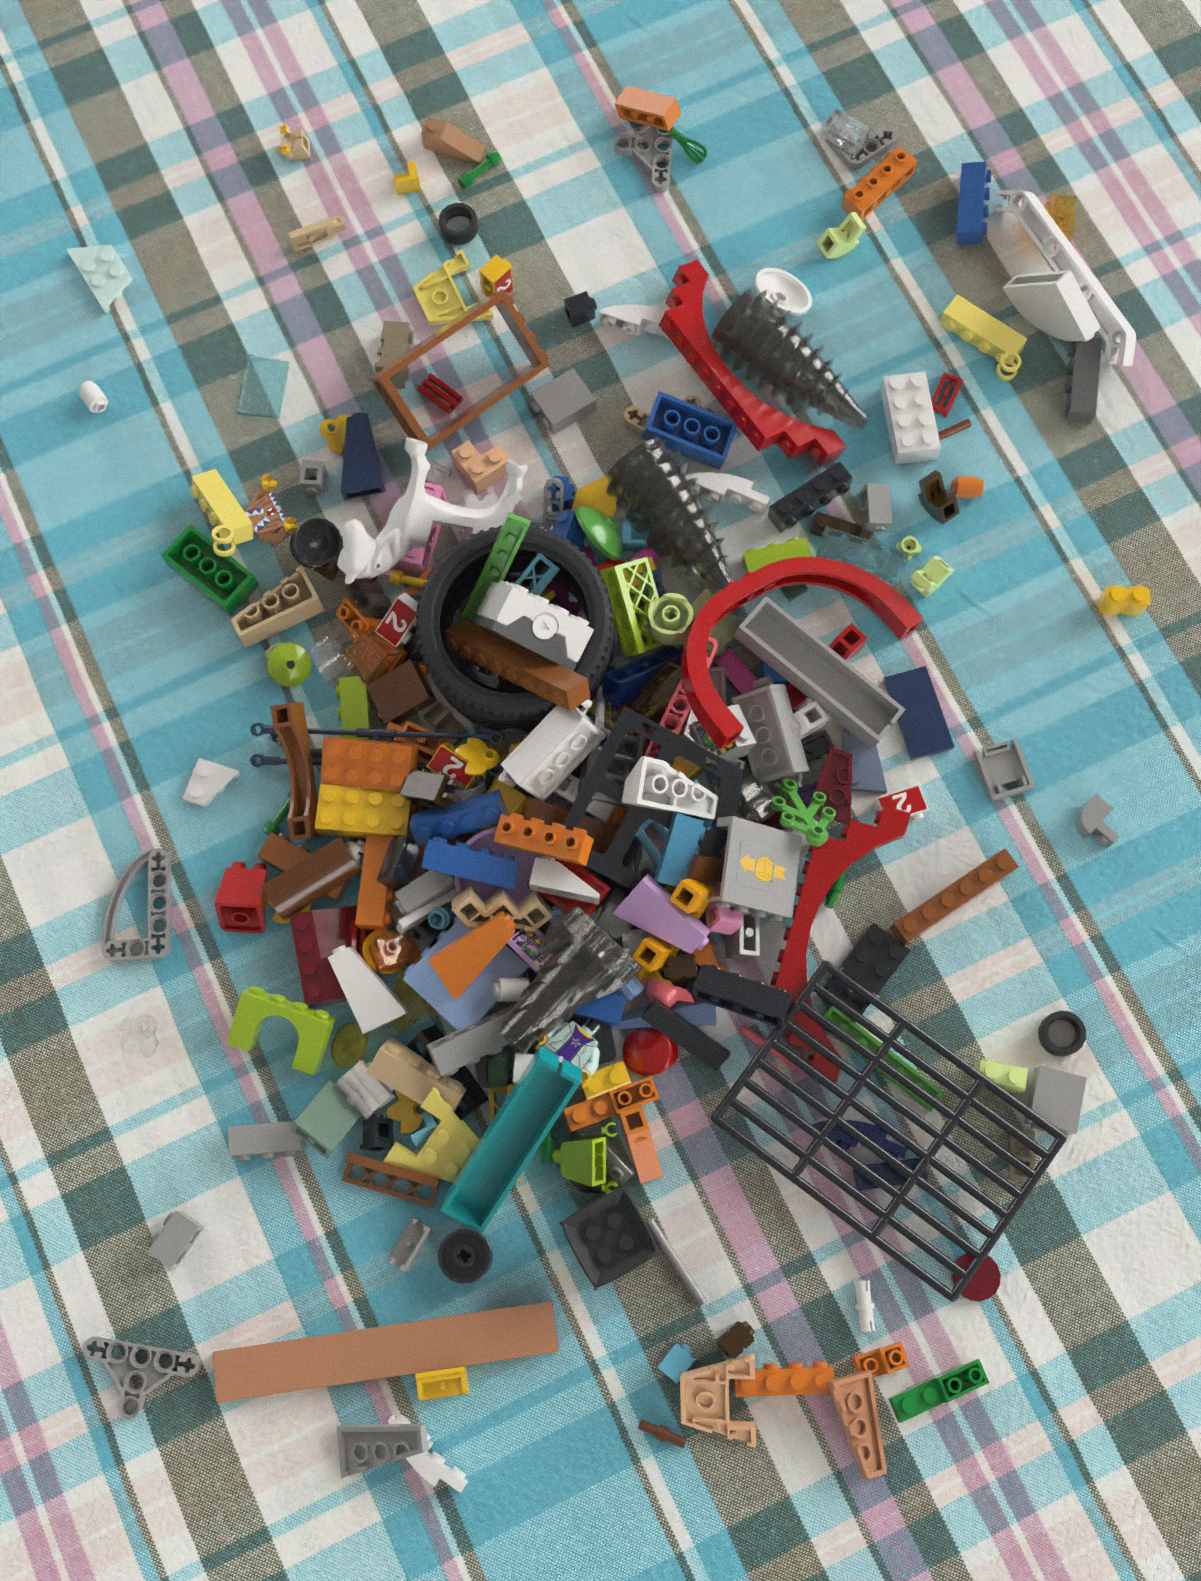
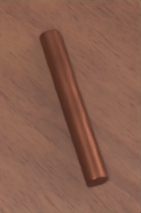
M967 418L939 431V440L970 427L971 421Z

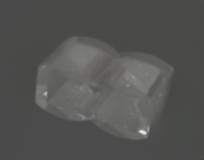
M325 636L306 652L327 684L336 688L339 685V678L351 677L355 674L352 668L354 663L348 655H343L341 651L343 646L336 638L332 639L329 636Z

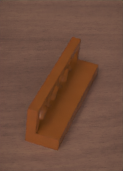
M348 1152L345 1160L348 1163L342 1179L343 1182L434 1207L442 1179ZM353 1164L362 1166L366 1176L359 1180L349 1178ZM367 1168L372 1169V1170H375V1171H373V1172H371V1173L369 1174ZM378 1172L385 1173L389 1181L381 1187L375 1186L371 1176ZM389 1175L396 1176L397 1178L391 1180ZM402 1178L407 1179L411 1186V1189L403 1194L399 1193L393 1184ZM368 1179L370 1184L364 1183L362 1181ZM412 1181L420 1184L414 1187ZM391 1185L393 1191L385 1188ZM423 1185L433 1187L430 1201L420 1199L416 1189ZM414 1192L416 1197L409 1196L407 1194Z

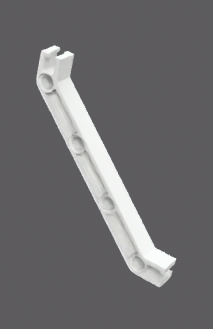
M996 190L995 196L1003 197L1004 200H1007L1010 195L1009 207L994 204L993 212L1014 213L1055 271L1071 270L1101 327L1098 331L1106 340L1103 364L1132 366L1136 342L1135 331L1035 194L1021 190ZM1056 242V243H1057V247H1056V250L1054 251L1053 246H1054V243ZM1089 287V288H1090V293H1089V295L1087 296V295H1086V290H1087V288ZM1121 333H1123L1124 335L1122 342H1120L1119 336ZM1119 348H1121L1120 361H1117Z

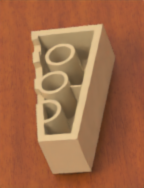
M302 565L295 569L296 572L289 578L286 576L280 581L281 584L275 589L265 592L262 599L256 603H251L231 619L245 648L325 611Z
M392 1036L379 1048L366 1072L421 1105L432 1088L435 1087L440 1092L439 1095L442 1099L452 1106L453 1112L456 1111L467 1090L459 1081L449 1076H441L435 1066Z

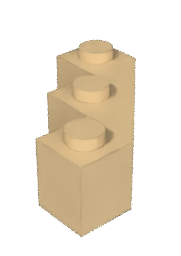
M469 885L451 899L452 911L467 927L475 928L502 910L505 915L509 914L516 924L515 929H524V931L534 932L552 918L550 906L537 891L532 892L517 904L502 888L484 902Z

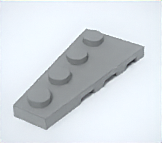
M349 1424L336 1427L341 1478L428 1450L426 1424Z

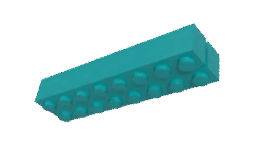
M542 1046L539 1047L443 1196L441 1212L481 1234L484 1232L582 1082L581 1068L565 1059L559 1062L558 1055Z

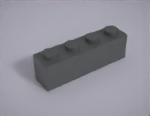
M1093 337L1086 342L1074 341L1069 344L1068 356H1071V359L1066 368V375H1069V381L1067 380L1064 393L1067 394V399H1065L1063 404V412L1066 413L1065 421L1091 424L1096 415L1102 338Z

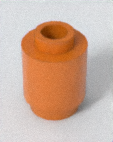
M956 476V479L951 482V493H954L956 498L976 499V497H982L984 481L978 479V477Z

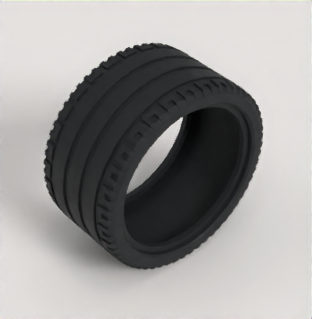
M501 525L496 528L491 527L485 532L481 530L479 533L471 534L470 538L462 539L461 542L453 545L451 551L447 550L445 555L440 557L437 566L434 565L432 571L428 574L427 583L424 582L419 595L420 601L417 603L416 634L421 656L435 685L448 703L459 713L471 719L474 723L485 728L489 727L491 730L503 732L506 728L515 727L531 732L557 705L533 692L501 693L477 685L455 667L450 659L449 649L446 645L445 630L450 628L459 605L473 590L503 526ZM529 526L507 573L522 572L537 553L543 554L560 569L552 580L564 586L574 595L586 614L589 622L588 627L594 629L573 672L588 679L589 700L591 701L593 695L596 694L597 688L602 686L604 678H606L614 650L613 610L608 589L597 567L593 566V562L584 552L579 551V547L572 544L568 539L565 541L561 535L554 534L552 531L546 532L543 528ZM541 560L534 566L535 574H539L546 565ZM581 704L577 706L579 709L583 708Z

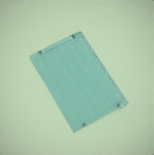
M248 354L236 413L279 419L290 362L279 359L260 358Z

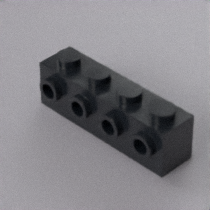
M839 461L770 505L768 518L780 533L787 528L790 529L804 517L807 518L812 515L818 508L826 506L837 496L845 494L850 489L853 477Z
M702 964L693 985L694 999L780 1029L783 1027L791 1006L792 994L786 990L767 986L758 980L746 979L738 973L723 971L715 965Z

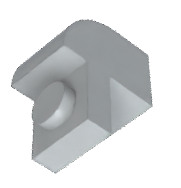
M1097 794L1081 808L1077 815L1076 825L1083 839L1092 834L1098 844L1109 848L1120 836L1102 821L1114 808Z

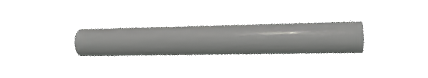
M599 686L596 690L595 727L597 729L604 727L605 688L603 686Z
M651 1219L646 1223L650 1232L699 1307L707 1302L706 1298L655 1220Z

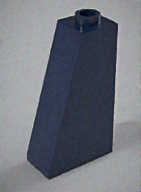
M357 412L347 417L341 481V493L344 501L386 492L368 413Z

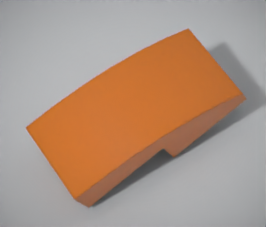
M902 1342L851 1357L856 1372L863 1370L871 1371L872 1378L910 1366Z

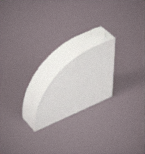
M1071 270L1016 275L1003 287L1007 297L1021 315L1049 336L1064 341L1086 342L1092 339L1094 333L1101 328Z

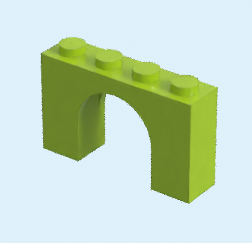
M258 986L248 987L244 990L239 999L227 1044L250 1051L257 1044L264 1019L273 1015L281 1016L288 1019L295 1026L299 1037L297 1051L291 1068L312 1076L321 1069L336 1018L329 1016L330 1014L326 1011L310 1009L302 1002L288 1001L283 995L266 993L263 988Z

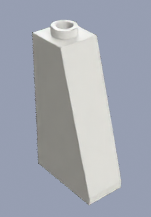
M343 945L332 950L333 955L327 958L363 1034L369 1033L409 1013L407 1007L353 947L346 948Z

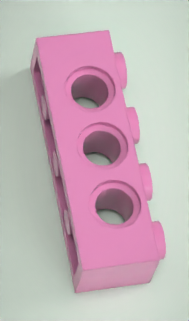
M726 843L718 857L725 858ZM707 881L718 889L714 897H720L721 882ZM710 902L705 909L707 928L712 932L732 935L744 925L742 913L734 912L733 907H730V909L718 908L716 903Z

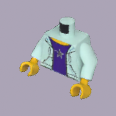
M591 1018L582 1027L574 1021L549 1026L541 1032H535L529 1039V1041L535 1039L539 1042L535 1047L537 1050L544 1044L545 1049L558 1056H563V1059L581 1068L582 1080L585 1082L583 1088L587 1087L590 1078L598 1068L600 1051L597 1048L598 1042L592 1036L600 1026Z

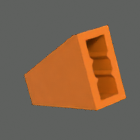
M503 910L430 956L428 961L454 1000L459 998L514 935L516 924L509 914L505 915Z

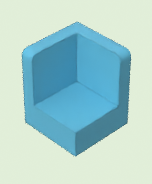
M623 523V551L639 552L643 548H648L649 531L632 530L631 523Z
M428 1111L422 1113L426 1127L414 1132L410 1136L418 1151H420L438 1125L435 1117Z

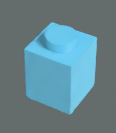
M675 1342L657 1367L677 1384L680 1380V1374L686 1372L695 1361L691 1356L694 1351L683 1342L680 1346Z

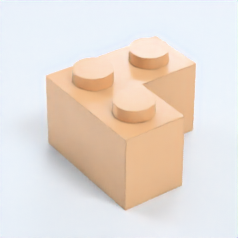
M469 440L451 451L453 463L477 494L507 475L505 467L507 460H510V458L499 444L482 455L478 453Z

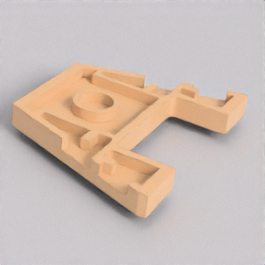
M748 1354L680 1374L681 1424L708 1433L714 1431L726 1435L729 1440L735 1438L747 1442V1446L756 1447V1421H731L729 1404V1379L755 1380V1354Z

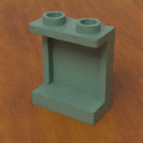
M329 1080L294 1121L290 1131L328 1159L337 1145L363 1115L355 1106L350 1105L346 1100L347 1096L338 1085Z

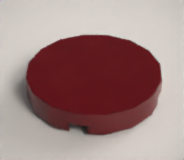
M965 1253L956 1259L955 1263L966 1269L973 1257ZM987 1255L960 1296L971 1301L980 1302L991 1298L997 1292L1000 1286L1001 1274L998 1265L990 1256ZM951 1272V1280L953 1285H955L959 1277Z

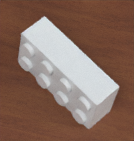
M926 371L884 376L880 392L894 464L936 460L941 445Z

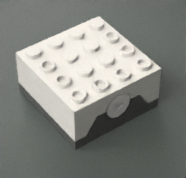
M502 580L499 583L492 581L472 622L573 671L577 665L576 662L579 661L594 629L588 627L589 622L578 616L569 615V611L560 606L548 604L549 601L547 599L528 593V589L518 584L515 585Z

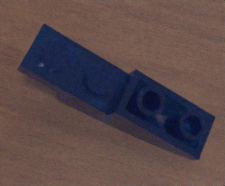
M846 1120L894 1157H905L908 1148L887 1140V1133L877 1125ZM826 1121L813 1123L812 1125L820 1131ZM837 1125L828 1135L830 1139L835 1140L845 1150H849L850 1147L855 1148L858 1144L857 1140Z

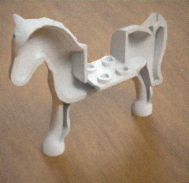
M406 438L405 450L411 458L410 481L405 494L397 500L392 508L384 529L374 540L368 535L363 524L356 519L347 522L343 526V549L339 554L337 565L346 574L345 583L351 584L356 578L371 579L389 571L391 567L395 566L405 556L406 552L412 548L420 549L425 545L432 523L443 526L445 523H450L455 528L464 529L461 540L464 538L468 539L471 534L479 533L481 530L485 532L491 527L496 528L503 525L508 513H512L514 506L521 500L518 494L522 489L523 476L527 472L528 466L517 461L507 460L505 469L508 478L500 498L487 508L472 509L461 507L430 496L425 492L426 475L430 470V464L425 457L427 443L413 438Z

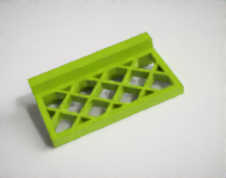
M645 557L600 570L610 595L613 618L624 656L640 654L665 645L653 638L651 630L649 633L644 629L645 622H649V607L655 599H659L648 558ZM640 563L644 572L642 576L636 572ZM622 569L629 573L627 581H625ZM633 578L640 582L638 589L631 585ZM645 586L650 593L648 598L642 594ZM629 591L635 595L633 603L631 602ZM640 599L646 603L644 611L637 607ZM635 612L641 616L639 624L637 623ZM641 634L647 637L645 646L643 644Z

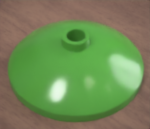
M579 506L575 511L576 517L587 537L608 558L615 561L620 559L623 547L621 535L616 528L618 524L612 516L607 517L603 512L595 508Z

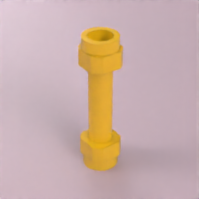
M392 570L389 578L391 583L401 586L403 583L423 588L424 582L427 583L426 580L407 576L401 570Z

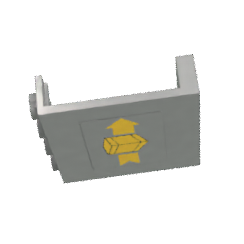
M735 816L719 817L716 827L728 830L720 897H707V901L716 903L718 908L730 909V907H733L734 912L738 913L752 912L751 916L765 918V916H768L769 921L782 922L783 918H792L802 836Z

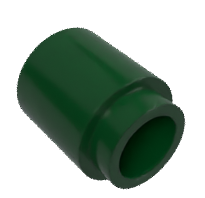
M504 1053L490 1055V1058H486V1081H488V1087H507V1081L510 1080L509 1058H505Z

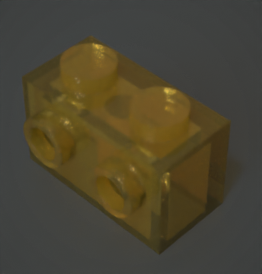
M1051 194L1049 201L1045 202L1044 208L1070 242L1075 230L1076 196Z

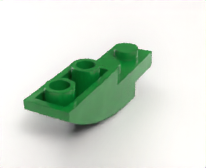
M976 1359L906 1388L905 1391L888 1399L898 1423H902L990 1382L980 1359Z

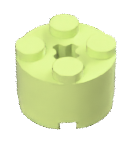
M667 593L651 603L648 618L653 638L666 645H682L685 643L694 622V613L692 606L684 596L677 593Z

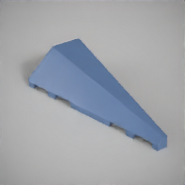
M693 989L687 990L693 997ZM693 998L694 1003L677 1001L670 1008L695 1027L716 1026L717 1024L716 1006ZM650 1004L623 1013L620 1026L611 1025V1030L654 1028L641 1019L643 1012Z

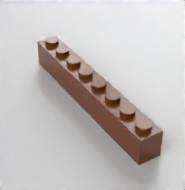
M467 619L445 630L446 645L450 651L568 711L573 710L590 698L588 679L490 632Z

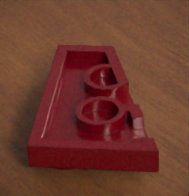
M831 747L814 792H822L826 795L825 804L818 809L816 814L821 815L824 807H831L836 811L834 821L848 825L851 820L852 754Z

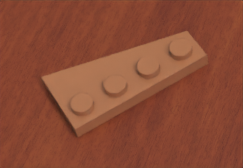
M863 1370L826 1381L861 1478L868 1480L887 1474L871 1371Z

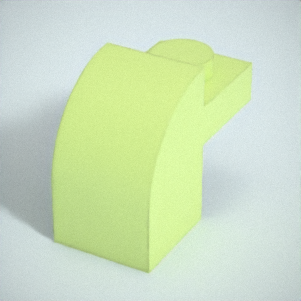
M850 212L839 228H828L816 244L827 259L838 258L853 250L860 243L858 238L865 231L866 226L856 212Z
M934 556L922 570H916L911 576L913 580L910 583L921 594L928 597L942 585L954 570L939 556Z

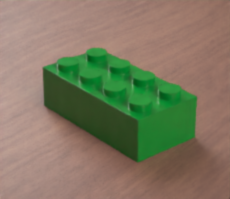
M191 524L161 555L167 566L229 616L259 586L256 577L231 556L223 557L215 554L213 542Z

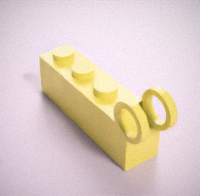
M957 294L943 312L940 324L945 329L959 335L964 341L978 347L981 352L994 357L999 362L996 367L997 376L1005 381L1012 380L1021 365L1019 354L1023 350L1027 338ZM1000 367L1006 372L1014 373L1009 376L1003 375L1000 371Z
M216 469L191 476L193 486H190L192 496L199 500L202 511L207 512L211 525L216 526L212 530V539L215 541L213 543L214 553L223 557L232 555L235 552V545L253 539L252 522ZM220 544H229L232 546L231 549L227 551H220L217 549V546Z

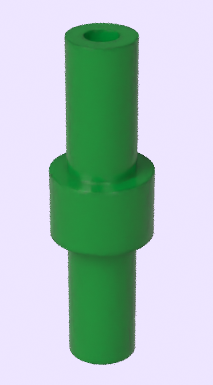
M848 868L831 886L824 904L825 907L833 909L838 894L843 890V881Z

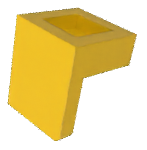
M415 161L407 162L408 173L393 176L397 195L421 190Z

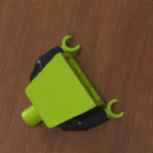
M614 1121L609 1122L605 1127L595 1125L579 1129L570 1135L569 1141L562 1142L561 1149H556L553 1152L552 1158L554 1163L561 1164L562 1177L569 1179L570 1183L580 1192L596 1194L605 1192V1194L613 1192L608 1189L609 1186L616 1187L619 1184L616 1180H609L606 1183V1137H602V1134H607L610 1137L618 1134V1132L610 1133L608 1131L609 1125L617 1124Z

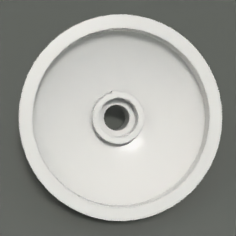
M765 268L759 271L755 277L754 284L757 294L772 310L787 316H799L807 313L810 309L812 297L809 290L792 274L776 268Z

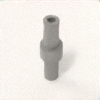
M343 1077L336 1082L338 1087L347 1096L346 1100L350 1105L355 1106L365 1119H368L373 1112L362 1100L363 1096L359 1091H354Z

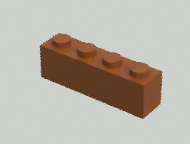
M271 832L257 856L263 862L284 872L311 854L309 853L310 849L300 843L296 846L290 843L291 839L286 835L279 833L277 836ZM352 878L325 894V896L339 903Z

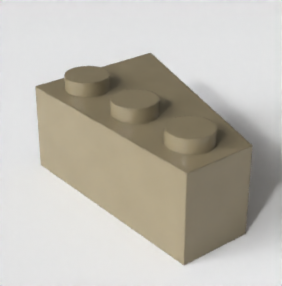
M384 321L380 338L382 344L377 352L380 355V360L375 362L374 365L376 373L410 350V344L414 343V331H411L409 322ZM408 365L389 378L395 388L405 389L406 381L410 379Z

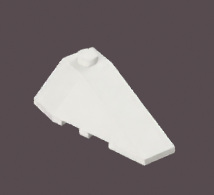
M641 756L625 779L622 803L715 819L718 796L700 784L694 783L685 774L676 771L663 760Z

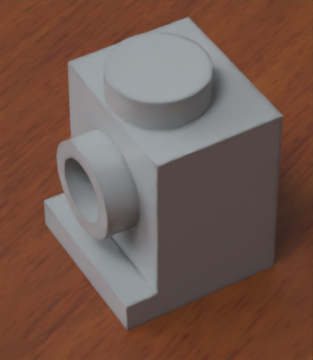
M302 460L299 485L302 491L308 495H317V492H323L325 474L327 473L323 461Z

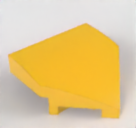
M604 476L577 490L571 510H575L579 506H589L600 510L607 517L612 516L614 518L619 501L607 477Z

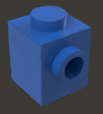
M554 476L560 479L564 485L563 510L572 509V497L576 496L574 484H569L568 476ZM552 483L548 487V489L552 490V498L550 500L556 499L560 501V498H556V491L560 490V487H556V483ZM551 504L552 512L560 511L556 504Z

